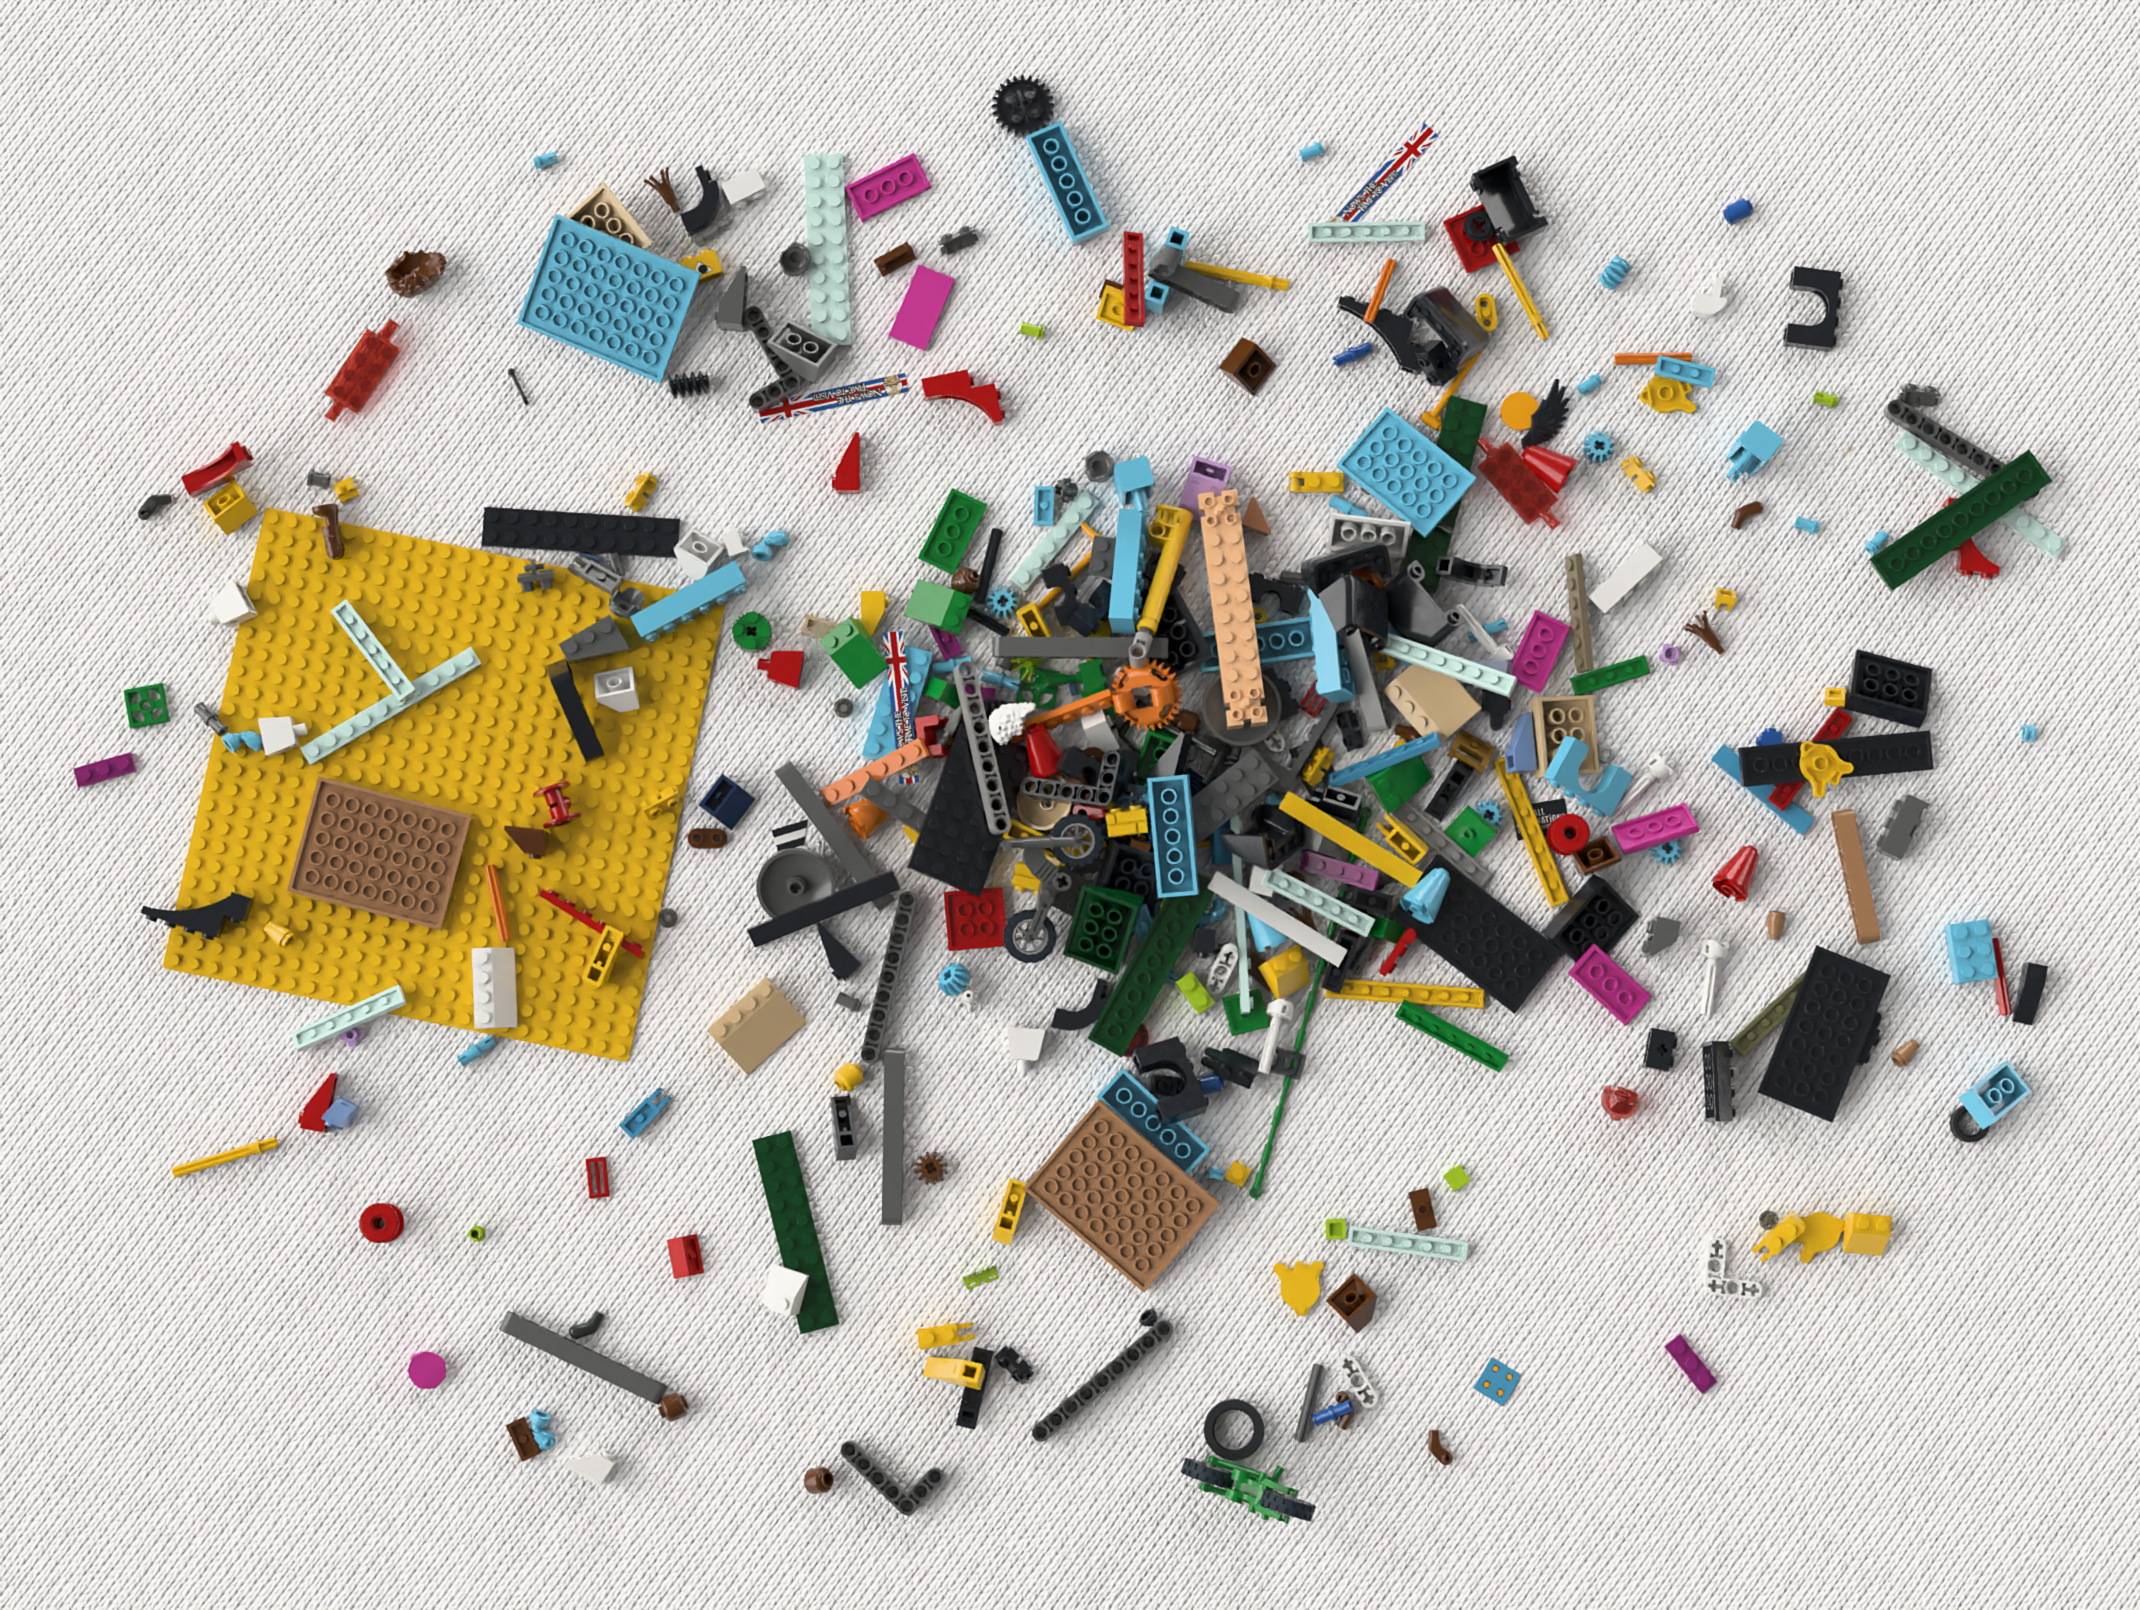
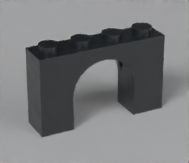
M1799 266L1793 267L1790 275L1789 289L1811 292L1819 296L1825 305V317L1821 323L1812 326L1788 323L1784 328L1782 346L1829 352L1836 346L1837 335H1834V331L1839 323V316H1836V313L1841 305V297H1838L1839 290H1842L1843 287L1841 272Z
M1178 1036L1133 1051L1131 1059L1138 1075L1157 1069H1170L1176 1072L1184 1083V1090L1180 1094L1157 1101L1154 1111L1161 1127L1206 1112L1209 1105L1208 1097L1202 1092L1201 1081L1198 1076H1195L1191 1059L1187 1058L1185 1045L1183 1042H1180Z

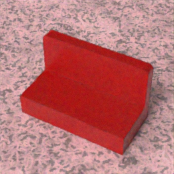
M697 1234L667 1240L674 1279L704 1273Z

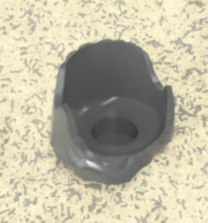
M793 242L787 249L781 252L779 262L784 274L792 277L800 276L808 269L811 263V252L805 245Z
M1094 451L1085 458V474L1091 482L1104 483L1113 476L1114 459L1105 451Z
M628 587L622 592L618 589L609 599V609L611 613L620 618L631 619L630 616L641 611L645 597L636 588Z

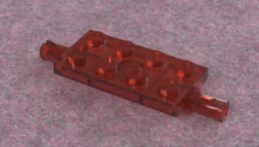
M389 318L380 333H374L368 328L366 329L325 391V395L334 401L324 415L327 419L335 423L342 410L346 408L359 415L401 352V349L393 345L390 340L399 327V324L395 321L393 322Z
M1485 435L1479 438L1475 443L1487 456L1477 469L1527 526L1532 524L1537 518H1542L1552 531L1561 524V521L1550 511V507L1558 501L1555 495L1522 462L1523 459L1508 442L1499 448H1495Z

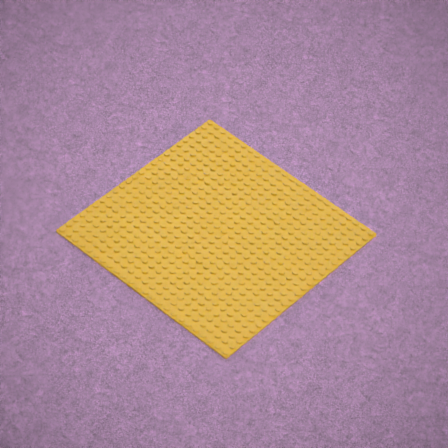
M272 508L265 509L246 592L258 615L239 624L218 718L228 727L227 733L234 734L241 733V731H253L261 735L259 718L291 717L294 719L295 725L306 723L308 734L298 736L299 746L273 757H268L265 755L264 745L262 750L256 752L249 748L247 744H244V742L241 743L239 750L232 753L222 742L221 738L223 736H218L215 732L175 910H189L208 906L229 897L231 892L252 898L254 902L247 922L241 920L240 924L229 921L228 916L221 937H214V940L203 938V933L195 931V934L183 931L184 927L176 925V928L171 927L163 967L352 1006L396 985H400L407 1004L387 1014L624 1062L628 1061L683 802H681L678 806L662 812L658 817L648 819L641 804L644 803L643 800L655 794L658 800L662 797L659 792L670 786H676L684 800L725 604L721 606L717 604L711 607L712 610L705 615L700 613L694 616L695 619L685 625L681 623L676 626L677 629L669 634L664 632L659 635L660 638L652 643H649V641L645 643L632 619L620 618L611 613L609 599L612 596L570 573L568 568L544 563V569L538 571L554 569L553 587L551 589H542L541 581L537 580L533 581L535 590L524 593L517 577L518 574L532 572H525L524 566L531 565L530 560L339 522V525H341V538L345 548L344 556L340 560H333L327 556L325 540L321 529L327 526L325 519ZM624 580L623 584L619 587L620 592L628 587H632L643 593L645 599L641 610L679 591ZM345 599L351 604L410 682L472 647L482 665L311 766L300 749L301 747L393 693L331 613V610ZM611 615L632 652H624L575 664L569 663L575 686L605 754L603 757L586 763L550 681L547 665L566 658L558 644L606 616ZM627 667L633 668L639 698V709L618 712L596 701L593 674ZM318 776L473 816L442 931L287 891ZM570 782L571 786L561 791L563 796L569 797L571 800V807L568 809L569 814L580 812L581 817L568 824L545 829L543 825L552 820L549 812L550 807L547 806L545 797L533 798V793L556 783ZM504 825L547 831L549 837L546 857L541 856V860L530 859L529 855H526L504 830ZM495 864L511 934V940L506 942L500 941L485 866ZM550 888L560 894L558 898L563 902L568 899L576 904V910L581 912L584 909L592 914L591 919L597 923L599 920H602L611 927L624 932V935L627 936L625 940L629 943H632L634 940L642 945V951L645 952V955L640 959L620 946L614 967L604 988H599L582 980V976L601 934L540 897V892L542 889L548 891ZM270 921L291 930L292 934L295 935L289 947H279L264 931L265 926ZM472 948H515L518 1027L475 1028Z

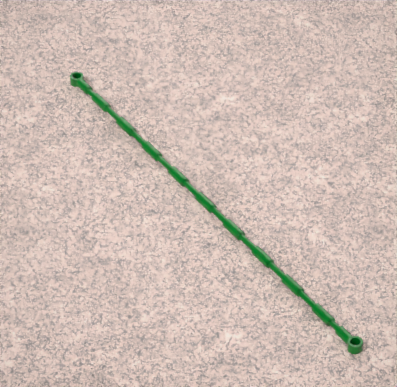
M1363 807L1360 811V820L1357 827L1360 835L1364 833L1368 818L1372 815V810L1369 807ZM1368 810L1369 816H1363L1362 811ZM1350 852L1348 858L1350 864H1354V861L1357 859V855ZM1341 882L1342 886L1349 887V884ZM1339 890L1337 897L1345 898L1347 892ZM1330 920L1326 934L1330 940L1334 937L1338 924ZM1321 956L1316 968V977L1312 991L1309 992L1304 1009L1303 1022L1298 1030L1293 1047L1295 1052L1301 1051L1310 1012L1312 1013L1317 997L1316 991L1321 974L1323 975L1327 960ZM1292 1057L1290 1066L1287 1068V1070L1294 1069L1296 1063L1295 1058ZM1289 1077L1284 1078L1282 1094L1272 1119V1128L1268 1142L1263 1150L1259 1173L1257 1172L1254 1185L1249 1191L1250 1196L1255 1199L1259 1198L1262 1193L1261 1186L1265 1175L1263 1173L1269 1162L1277 1126L1279 1127L1284 1110L1283 1105L1286 1094L1292 1083V1078ZM1253 1189L1259 1190L1258 1196L1252 1195Z

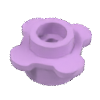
M1666 643L1662 647L1663 652L1659 655V660L1675 666L1678 663L1677 658L1681 654V649Z
M353 1028L341 1033L339 1037L341 1040H345L349 1047H354L356 1042L363 1038L364 1034L357 1028Z

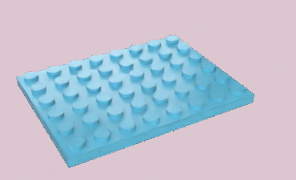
M557 213L552 222L517 324L661 383L702 273Z

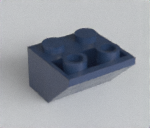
M722 773L699 806L732 831L756 799Z

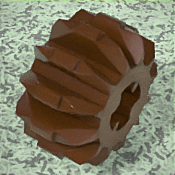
M927 1151V1159L925 1160L920 1155L919 1159L923 1163L915 1162L914 1164L921 1167V1169L914 1171L915 1174L922 1172L918 1180L921 1181L924 1177H927L925 1180L926 1185L929 1184L930 1178H932L933 1185L937 1184L935 1177L943 1181V1177L939 1175L940 1172L943 1174L948 1172L941 1170V1167H946L948 1164H940L944 1156H940L936 1160L937 1152H934L933 1157L930 1158V1153ZM930 1162H933L934 1167L937 1168L936 1172L932 1171L933 1174H929L928 1169H925L927 1164L930 1165Z

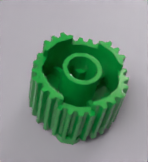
M746 612V615L742 614V617H738L739 620H735L736 623L733 624L732 634L735 643L742 651H748L749 653L757 651L759 653V651L763 652V649H767L766 646H770L769 642H771L770 638H772L771 634H773L772 627L763 615L761 616L760 613L757 614L756 612ZM756 629V636H748V631Z

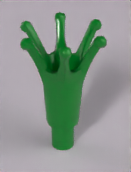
M1034 667L1032 670L1039 674H1033L1032 677L1042 679L1043 682L1031 686V690L1037 688L1038 692L1035 693V697H1038L1039 694L1050 688L1076 682L1077 676L1076 674L1067 675L1066 673H1046Z

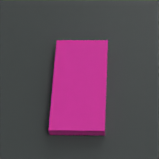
M912 153L844 188L863 223L931 189V185L915 154Z
M918 265L889 337L925 351L955 279Z
M1535 610L1511 662L1513 663L1512 676L1517 678L1516 683L1541 694L1571 626Z
M1686 803L1611 826V832L1625 856L1699 832V826Z
M1592 944L1568 972L1578 984L1624 1026L1628 1025L1652 997L1596 944Z

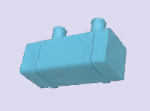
M1760 421L1753 422L1729 451L1727 459L1734 463V465L1725 476L1730 479L1735 474L1730 481L1736 483L1738 478L1743 476L1745 472L1750 476L1758 473L1781 446L1783 439Z
M1147 456L1116 464L1114 466L1113 482L1120 504L1124 506L1133 503L1134 509H1138V512H1143L1144 517L1149 516L1147 510L1150 507L1147 499L1152 497L1155 481Z

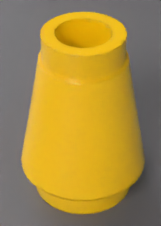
M271 921L264 928V931L279 947H289L295 938L291 930Z

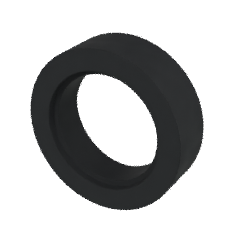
M1228 1399L1219 1402L1208 1412L1204 1422V1437L1210 1449L1219 1457L1232 1461L1243 1460L1253 1455L1260 1447L1264 1438V1423L1259 1412L1251 1404L1239 1399ZM1229 1410H1239L1246 1413L1253 1423V1436L1250 1442L1240 1449H1227L1220 1445L1215 1437L1214 1426L1221 1414Z

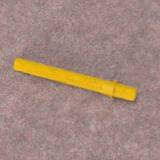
M1502 243L1494 245L1492 249L1532 324L1530 326L1534 327L1540 340L1548 338L1550 333L1543 321L1545 319H1542L1504 245Z
M1186 261L1185 263L1186 268L1203 276L1267 287L1269 290L1272 288L1288 291L1290 281L1288 279L1273 277L1274 275L1266 276L1193 261Z
M276 1137L262 1141L257 1139L256 1142L175 1166L172 1168L174 1177H180L259 1153L263 1155L264 1151L279 1147V1143Z

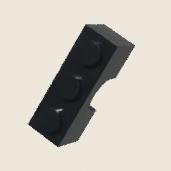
M1063 562L1039 571L1046 589L1060 587L1065 593L1063 602L1053 607L1059 625L1064 626L1069 623L1082 603L1077 602L1075 595L1078 594L1075 584L1070 583L1069 576H1071L1068 565L1064 566Z
M1257 572L1249 573L1250 592L1253 603L1260 604L1262 596L1272 592L1278 595L1280 599L1278 611L1297 617L1305 594L1304 591H1301V587L1296 585L1289 587L1283 585L1281 580L1272 578L1271 581L1265 579L1263 574Z
M1104 579L1088 600L1095 608L1083 603L1067 625L1083 637H1088L1091 633L1095 635L1101 627L1099 623L1101 621L1105 623L1109 618L1112 585Z
M1076 746L1064 748L1055 770L1069 778H1076L1079 776L1080 771L1085 768L1091 774L1089 786L1097 787L1102 765L1099 763V759L1092 755L1087 756L1083 754V750ZM1111 776L1108 779L1107 784H1110L1113 781L1114 776Z

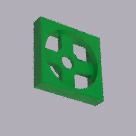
M1026 667L1021 668L1019 679L1025 674ZM1036 668L1046 673H1060V671ZM1035 678L1033 683H1024L1022 681V685H1018L1021 689L1017 692L1016 703H1029L1024 699L1021 692L1022 690L1030 691L1033 694L1032 703H1035V708L1054 710L1058 687L1045 690L1038 697H1035L1037 692L1031 690V686L1038 685L1043 680ZM1043 694L1053 695L1047 703L1040 704V698Z
M163 683L123 690L130 729L170 722ZM148 690H154L159 693L161 699L153 701L149 699ZM140 692L141 700L139 703L131 705L133 697ZM145 702H148L150 704V708L148 710H145L143 708V704ZM162 707V715L157 720H153L152 711L155 708ZM141 711L144 714L145 722L137 721L132 713Z

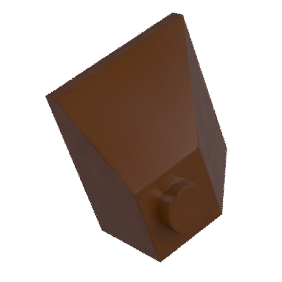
M504 825V830L526 855H529L530 859L541 860V856L546 857L549 837L547 831Z
M1354 1273L1326 1299V1302L1358 1334L1372 1321L1378 1296Z

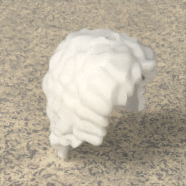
M1009 703L1001 705L999 709H995L988 720L990 734L997 743H1000V746L1007 744L1012 739V736L1022 734V730L1025 729L1026 714L1031 713L1035 709V703Z

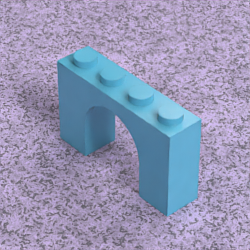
M1171 226L1164 248L1173 247L1182 253L1178 262L1180 265L1188 245L1190 232ZM1151 280L1144 298V309L1162 315L1171 287L1156 280Z
M1565 736L1543 777L1549 781L1548 784L1550 786L1564 790L1563 794L1567 797L1578 799L1577 803L1585 808H1592L1593 814L1599 817H1603V815L1611 817L1633 775L1619 766L1609 764L1597 786L1589 791H1585L1579 783L1578 771L1590 747L1577 738Z

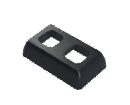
M1276 1047L1277 1059L1276 1063L1271 1065L1270 1072L1300 1080L1307 1056L1299 1052ZM1287 1056L1296 1059L1293 1070H1287L1283 1067Z

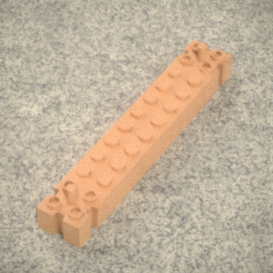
M1237 489L1221 491V496L1214 497L1213 492L1198 494L1199 514H1204L1205 516L1201 517L1200 523L1224 706L1230 707V710L1226 711L1227 729H1240L1244 727V723L1251 722V727L1265 726L1268 720L1266 706L1260 705V702H1264L1265 697L1240 512L1235 513V510L1239 509Z

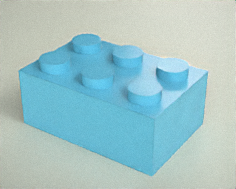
M1989 919L1944 926L1954 984L1998 978Z
M2006 1060L1983 1076L1960 1095L1958 1099L1983 1130L1995 1123L2032 1091Z

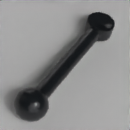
M510 368L507 373L512 377L525 405H528L529 402L515 376V370Z
M1113 724V726H1111L1112 729L1116 728L1118 731L1117 725ZM1119 734L1120 738L1134 752H1139L1140 755V750L1137 749L1125 736H1121Z

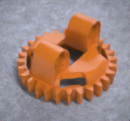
M1147 658V663L1144 667L1134 668L1127 664L1123 667L1124 670L1120 669L1118 671L1120 676L1114 677V680L1118 682L1111 685L1116 689L1112 691L1114 709L1116 713H1119L1118 716L1124 714L1123 722L1129 719L1131 721L1130 726L1136 723L1138 730L1142 725H1144L1145 731L1149 729V726H1151L1152 730H1155L1157 728L1156 724L1161 729L1164 726L1163 722L1168 725L1170 723L1169 719L1173 720L1176 717L1174 713L1177 714L1180 711L1177 707L1181 706L1182 702L1178 699H1181L1183 695L1178 694V692L1183 687L1176 686L1180 680L1173 679L1176 673L1171 675L1168 673L1170 667L1163 669L1164 662L1157 666L1156 659L1150 664L1149 658ZM1153 669H1157L1155 673L1159 674L1163 678L1166 676L1168 679L1166 681H1161L1159 678L1154 676L1151 671ZM1152 685L1150 693L1153 706L1137 708L1133 688ZM1169 704L1168 709L1166 710V712L1164 713V715L1161 716L1162 712L1165 710L1166 706Z

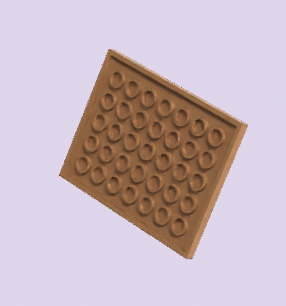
M318 776L287 891L442 931L473 816Z
M1100 1099L1097 1100L1023 1188L1142 1292H1145L1221 1204L1220 1201Z

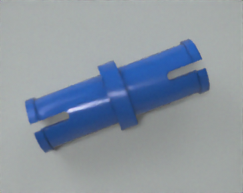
M1367 341L1355 348H1348V351L1333 356L1332 359L1335 360V366L1339 368L1349 362H1357L1359 358L1373 353V349H1370L1372 346Z
M1348 1399L1345 1402L1335 1406L1330 1405L1328 1409L1313 1414V1421L1316 1426L1330 1420L1335 1421L1338 1420V1417L1353 1412L1354 1408Z

